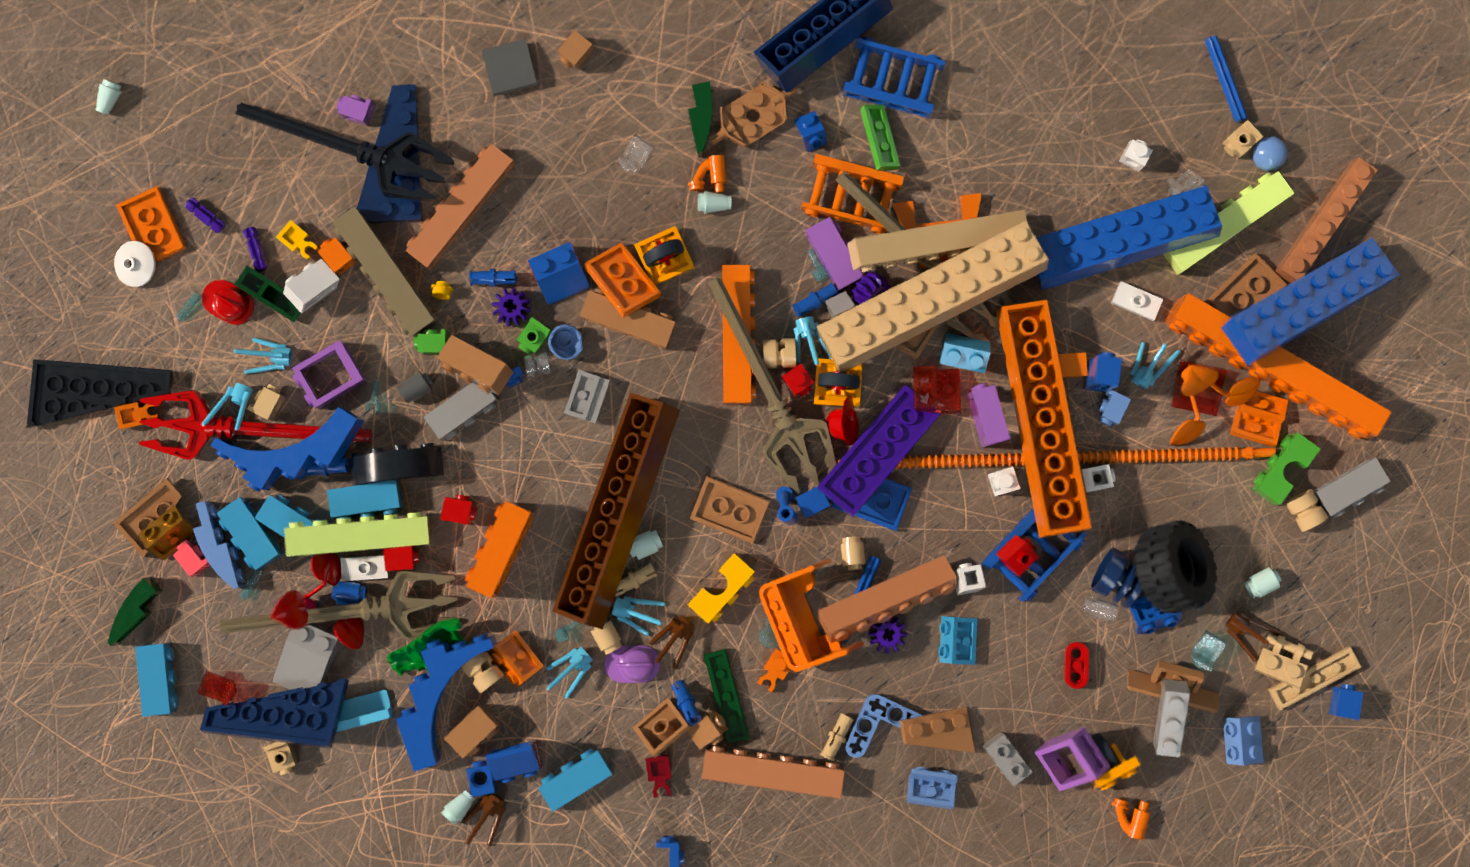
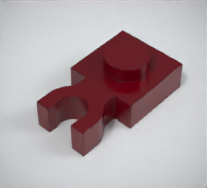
M669 754L655 758H645L648 782L655 781L653 798L658 797L657 790L660 787L666 789V796L671 795V788L666 782V779H672Z

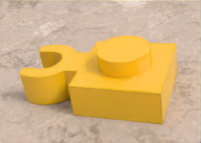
M292 220L276 236L278 240L294 253L300 249L301 255L307 260L311 259L306 253L309 247H313L316 251L319 250L318 246L313 242H306L309 235Z

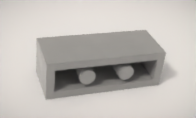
M472 382L424 416V419L439 440L443 441L446 439L450 441L459 434L457 430L464 425L466 428L470 427L477 421L476 417L483 412L488 414L496 408L495 403L499 400L494 393L490 392L487 394L477 387L478 384Z
M1369 458L1313 491L1318 498L1317 506L1324 508L1328 516L1336 518L1346 512L1344 508L1352 504L1354 507L1364 502L1366 495L1370 493L1375 495L1385 490L1384 485L1391 481L1378 459Z
M1163 679L1153 739L1156 755L1180 757L1190 696L1187 681Z

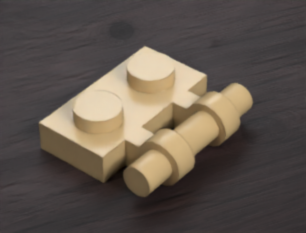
M1268 634L1266 640L1269 641V644L1274 645L1272 651L1265 648L1262 649L1254 671L1299 689L1308 668L1307 665L1300 663V659L1304 657L1311 660L1314 651L1306 649L1305 645L1300 643L1296 645L1286 641L1285 637L1280 635L1276 637ZM1281 648L1294 653L1292 659L1280 655Z

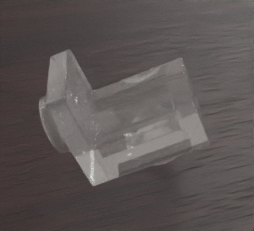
M636 134L632 137L625 152L618 158L617 162L622 164L621 167L627 172L637 173L643 169L655 146Z
M1190 168L1176 181L1171 177L1166 180L1170 187L1168 192L1171 196L1207 185L1205 180Z

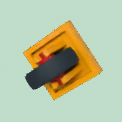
M676 226L634 244L649 278L656 286L695 268Z
M818 358L819 365H816L814 405L843 407L846 397L850 395L853 399L854 407L859 408L863 363L843 373H839L832 359Z
M1099 733L1091 736L1110 766L1098 779L1090 781L1094 789L1100 787L1101 790H1105L1116 784L1115 778L1121 776L1123 780L1137 772L1135 768L1140 763L1136 756L1125 761L1115 743L1112 745L1108 744Z

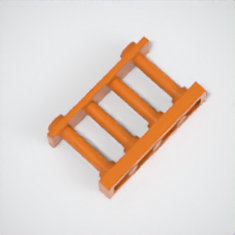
M815 154L812 167L816 168L818 173L810 203L802 202L801 211H805V215L814 218L820 215L870 228L872 233L878 235L889 233L877 220L863 218L865 208L858 202L854 215L840 212L846 190L839 184L832 209L818 206L827 174L833 172L839 176L845 170L852 178L860 179L861 187L868 193L874 183L883 185L884 192L880 205L888 211L892 193L896 189H901L904 177Z

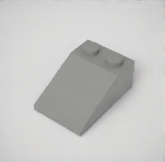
M308 623L299 630L291 629L272 682L290 690L301 687H314L317 684L323 683L341 644L335 632L315 623Z

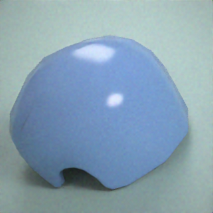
M1275 136L1260 139L1252 150V160L1263 171L1279 169L1285 163L1288 156L1287 146L1281 139Z
M562 324L556 326L549 334V349L559 359H574L583 350L582 335L572 325Z

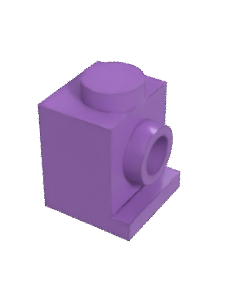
M351 95V98L343 96L338 100L337 113L344 119L368 126L375 104L370 99H366L364 103L365 100L356 95Z

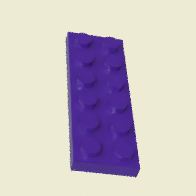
M904 385L817 486V489L853 518L939 418L941 412L908 386Z

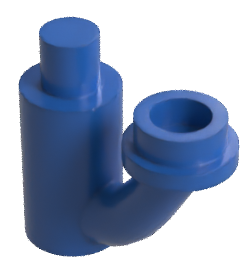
M783 486L776 492V498L780 503L777 515L785 524L794 525L798 520V514L789 506V502L793 499V492L789 487Z

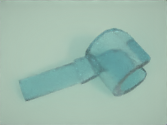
M810 249L807 253L815 267L810 273L817 282H820L825 278L826 272L824 267L818 262L813 250Z
M374 381L371 401L367 402L365 406L367 413L370 412L371 403L376 405V413L381 410V404L378 401V381Z
M573 621L569 625L556 630L554 635L557 642L569 639L567 631L572 630L580 623Z

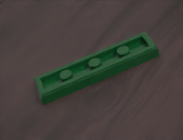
M726 648L703 654L718 712L724 718L728 728L724 732L727 745L750 739Z

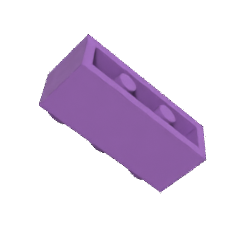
M828 217L806 229L805 235L839 293L859 282L862 271L861 269L853 271L847 244L849 242L847 240L843 241L840 233H842V230L837 221L832 222L831 218Z

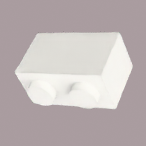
M320 259L316 263L310 262L306 265L303 272L299 275L294 274L285 281L283 294L303 313L334 291L338 286L339 278Z

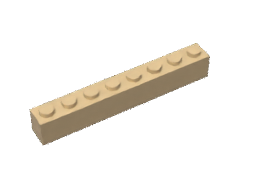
M1025 210L855 238L847 243L853 271L861 269L862 273L876 270L875 267L877 266L889 269L896 267L897 263L904 262L905 265L918 263V259L926 258V262L940 259V255L947 254V258L955 257L963 251H967L1025 221L1027 222Z

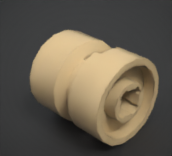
M785 338L780 342H777L776 339L762 340L763 362L767 369H777L778 365H781L783 368L796 367L795 338Z
M1312 489L1296 495L1285 503L1291 515H1297L1295 520L1301 532L1307 531L1329 518L1324 508L1316 505L1318 498Z
M487 651L476 655L461 667L468 678L473 677V685L479 693H482L505 676L498 665H492L493 659Z

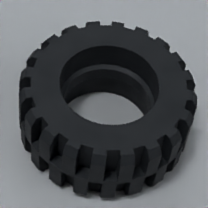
M1183 520L1172 521L1146 529L1137 541L1138 544L1134 551L1136 553L1134 565H1136L1137 569L1135 571L1136 577L1140 581L1139 586L1141 590H1144L1147 600L1152 601V605L1160 609V611L1171 614L1205 606L1211 600L1216 590L1217 565L1214 563V553L1210 550V544L1207 539H1204L1203 533L1196 529V526Z

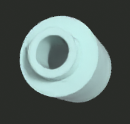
M649 530L637 535L630 551L631 556H637L638 560L658 552V549L662 548L663 544L657 531L651 532Z
M1268 567L1248 577V581L1244 582L1248 593L1254 599L1256 597L1261 598L1280 588L1279 583L1282 580L1275 569L1271 570Z

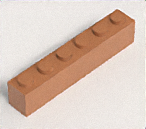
M492 143L489 147L485 146L480 151L478 161L474 165L468 166L460 183L456 182L449 191L451 193L446 201L442 200L435 208L437 212L434 216L427 218L421 226L422 231L418 236L414 235L407 243L408 248L406 252L430 271L515 166L514 161Z
M1360 157L1349 163L1275 269V272L1284 281L1291 284L1307 273L1378 171L1376 168Z
M943 555L818 610L819 622L830 643L835 641L841 642L853 633L868 630L871 625L878 622H887L896 614H904L909 612L914 606L927 604L941 594H950L957 586V577Z
M711 745V749L706 748L702 779L841 799L845 770L840 768L839 763L826 762V765H819L817 760L804 758L803 762L794 761V757L780 755V759L770 758L771 754L765 752H757L756 756L749 755L748 751L743 749H734V752L724 751L725 747Z

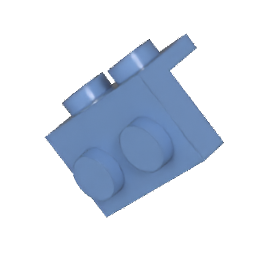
M1260 716L1223 718L1226 763L1232 765L1263 763Z
M925 767L912 769L908 779L906 803L953 809L958 775H953L950 771L933 772Z

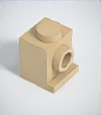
M1247 120L1222 143L1225 146V151L1230 156H1235L1238 159L1263 136ZM1241 136L1246 143H1241L1239 137Z
M268 384L267 388L264 387L263 390L257 392L254 398V407L249 405L247 410L273 421L285 396L279 394L281 389Z
M275 742L263 747L273 773L278 771L280 775L294 771V765L299 764L292 743ZM278 754L283 755V762H279Z

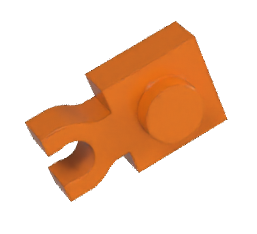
M139 402L114 407L119 429L143 425L139 423L143 418L159 417V414H149L148 408L153 405L146 404L140 407Z
M775 648L763 667L768 672L759 678L757 684L761 685L764 680H770L771 686L768 688V691L772 693L776 685V679L780 678L783 680L789 672L790 668L787 666L782 652Z

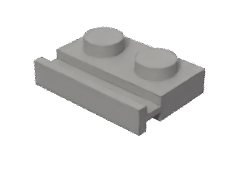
M578 370L564 414L596 424L611 381Z

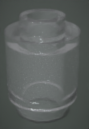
M1092 594L1090 598L1086 597L1083 611H1086L1085 615L1087 617L1107 623L1109 621L1114 622L1118 615L1119 604L1114 603L1111 599Z

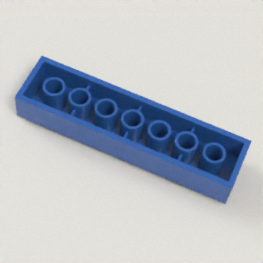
M1207 185L1036 237L1048 258L1047 270L1036 275L1041 291L1220 237L1222 224Z
M1372 237L1236 314L1221 328L1249 366L1386 287L1400 274Z

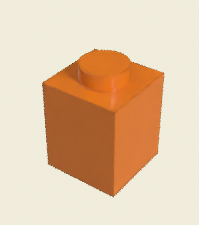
M336 237L324 241L320 246L321 249L317 251L338 276L357 262L350 256L345 246Z
M1086 353L1058 354L1062 379L1084 378L1088 376Z

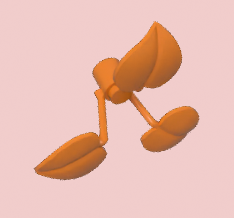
M1189 365L1181 374L1184 380L1181 391L1185 396H1190L1195 419L1186 420L1178 427L1170 440V446L1190 443L1196 440L1205 430L1206 424L1204 421H1200L1201 417L1194 395L1211 386L1221 395L1227 397L1225 400L1227 406H1238L1248 401L1256 393L1261 380L1255 377L1243 378L1237 381L1230 388L1229 392H1225L1214 384L1218 378V372L1215 369Z

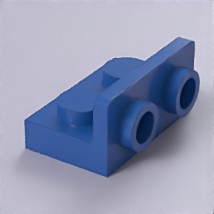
M1146 597L1136 599L1129 607L1136 624L1135 630L1137 634L1144 633L1147 635L1165 626L1166 628L1174 627L1181 622L1183 612L1175 614L1162 612L1160 609L1155 608L1152 605V601L1147 600Z

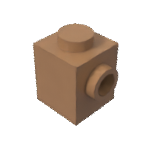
M575 30L557 50L560 57L559 61L566 68L570 69L572 67L576 71L594 51L593 45Z
M714 710L688 729L687 732L697 747L702 749L709 743L714 746L724 738L722 733L728 730L724 718Z

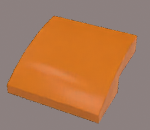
M1256 391L1248 401L1237 406L1230 435L1275 447L1278 443L1281 424L1285 420L1288 400Z

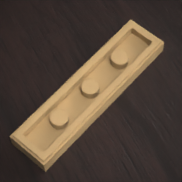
M1348 646L1308 667L1299 689L1280 682L1268 688V691L1278 710H1282L1360 669L1362 666L1352 647Z

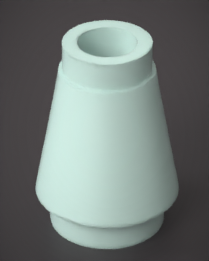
M103 79L102 84H99L95 110L109 115L122 93L120 91L122 86Z
M708 191L698 194V211H703L704 214L731 210V196Z
M465 790L445 805V809L441 814L453 825H456L458 822L461 823L475 798L471 797V794Z

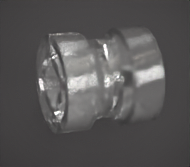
M548 352L540 353L539 356H524L528 378H534L538 374H551Z

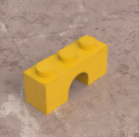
M735 553L719 569L727 579L728 585L726 590L722 594L713 595L703 587L688 604L707 623L711 620L715 623L723 615L724 612L721 609L724 605L728 603L731 606L740 596L736 592L742 586L747 588L755 579L752 576L755 571Z

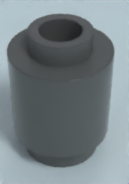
M418 371L403 381L398 390L407 403L410 401L415 402L432 391L431 385L434 383L426 372L422 374Z

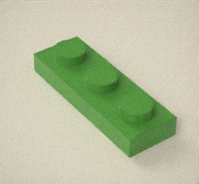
M863 105L860 111L876 170H897L900 167V162L884 105Z

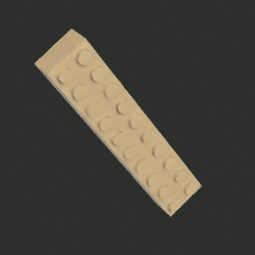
M1025 221L818 325V333L838 372L843 373L1047 270L1048 258Z

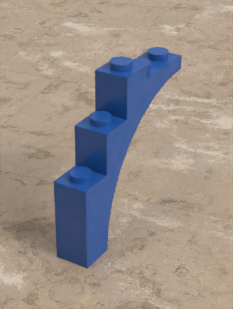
M338 407L329 420L314 434L299 443L282 449L254 451L239 447L221 438H215L211 446L217 449V455L227 460L229 458L235 461L234 465L237 468L246 472L243 478L249 482V487L258 492L261 490L270 491L280 474L290 480L294 478L303 479L313 462L324 469L327 467L336 468L363 425L364 420L349 410Z
M485 633L474 637V642L465 644V641H460L451 645L452 649H450L448 640L440 642V639L427 643V647L421 651L429 676L427 673H423L413 677L414 681L408 686L416 709L414 706L401 710L402 714L396 718L414 772L436 765L439 762L440 755L436 742V718L444 689L455 672L463 664L497 644L494 635L487 637Z

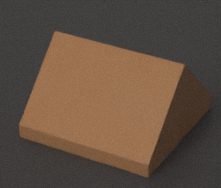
M667 698L633 728L655 758L690 729L691 725L687 724L685 716Z

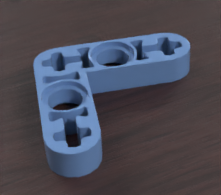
M871 694L865 699L845 743L846 752L854 758L863 756L880 719L900 728L899 720L893 721L890 718L889 714L893 708H900L903 715L900 720L906 719L907 712L911 713L909 718L922 715L879 694ZM878 698V703L886 707V702L890 703L886 709L885 716L881 715L883 710L875 708L872 711L869 701H875ZM863 719H868L872 723V728L868 732H862L859 729V723ZM856 731L861 736L867 737V740L864 741L861 738L859 743L860 747H862L861 751L856 750L855 753H852V748L849 745L850 743H856L858 736H853Z

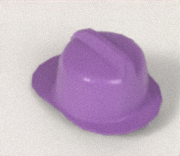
M642 645L621 646L606 656L604 666L608 676L616 682L643 683L650 681L657 675L660 662H655L658 655L650 647Z

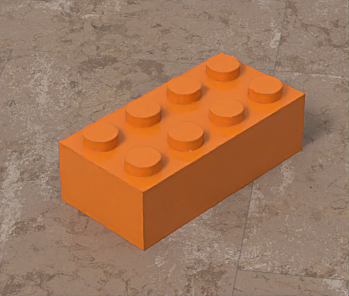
M505 501L504 504H499L494 515L497 517L496 522L493 526L490 525L485 534L487 541L483 547H479L475 555V559L478 561L474 568L470 567L465 577V580L468 581L466 587L490 598L498 596L536 513L508 501Z

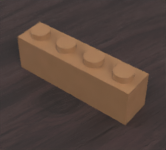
M596 289L595 292L589 290L580 313V318L665 350L668 348L676 326V322L672 321V316L661 312L658 316L651 313L652 309L646 306L622 318L602 290Z

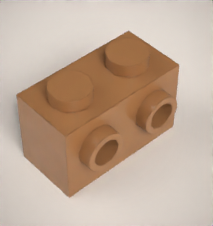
M480 704L444 739L462 759L467 755L472 757L481 749L479 744L484 739L489 741L498 733L495 728L500 724Z

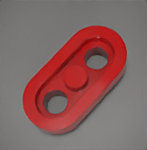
M1072 642L1067 645L1064 652V681L1069 687L1080 689L1088 682L1089 650L1083 643ZM1075 649H1078L1080 652L1077 658H1074L1072 655ZM1074 672L1079 674V678L1076 681H1073L1071 678Z

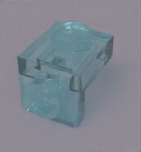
M1205 630L1191 650V661L1199 669H1206L1212 672L1214 662L1225 648L1226 641Z

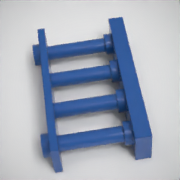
M869 37L857 38L855 48L860 49L861 53L854 79L850 82H845L842 96L876 105H884L887 108L930 119L934 105L929 104L928 98L935 71H942L946 61L941 60V57L929 54L924 56L875 43V40ZM870 52L883 56L876 84L872 88L865 87L862 83ZM892 58L905 61L899 87L894 94L885 92L886 90L884 89ZM914 64L927 67L920 96L916 100L907 98L908 95H906Z
M1032 508L980 564L987 570H990L992 567L994 569L997 568L1022 592L1017 599L1021 602L1025 600L1030 601L1038 593L1036 588L1073 549L1075 551L1080 549L1086 542L1083 539L1087 535L1084 531L1079 532L1077 535L1074 533L1062 534L1070 543L1060 552L1045 537L1039 538L1038 531L1035 529L1036 526L1033 524L1036 519L1034 508ZM1023 534L1029 535L1054 559L1045 569L1037 561L1030 566L1038 577L1029 586L1010 571L996 555L1015 535L1021 537Z

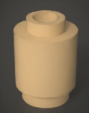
M860 536L842 538L843 544H840L843 567H848V571L862 569L861 565L866 564L864 544L861 542Z
M611 620L605 622L603 630L594 627L590 631L600 650H603L606 655L622 646L620 643L621 638Z

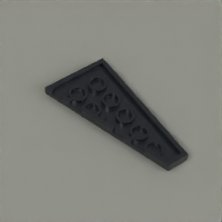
M33 359L26 428H33L114 408L115 406L139 402L140 399L170 394L173 371Z

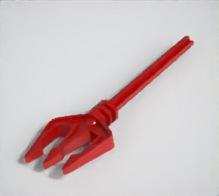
M197 390L140 399V402L156 407L160 406L164 401L188 402L191 413L189 417L168 420L154 417L139 421V423L153 428L164 426L188 433L190 438L187 447L163 445L159 438L139 442L141 446L186 460L197 457L211 437L214 438L216 434L219 438H222L225 434L228 439H232L235 435L306 439L322 427L242 421L240 429L235 430L237 421L235 417L229 416L226 420L223 415L220 416L219 420L214 415L207 425L203 426L202 422L211 411ZM360 429L352 442L371 443L372 430Z

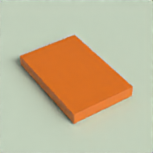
M156 186L116 204L131 240L146 244L152 250L156 263L187 249L160 187Z
M622 242L584 263L586 271L622 318L661 297L659 289Z

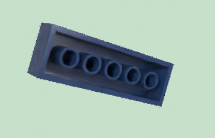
M819 0L753 53L761 69L785 93H788L893 10V6L890 0Z

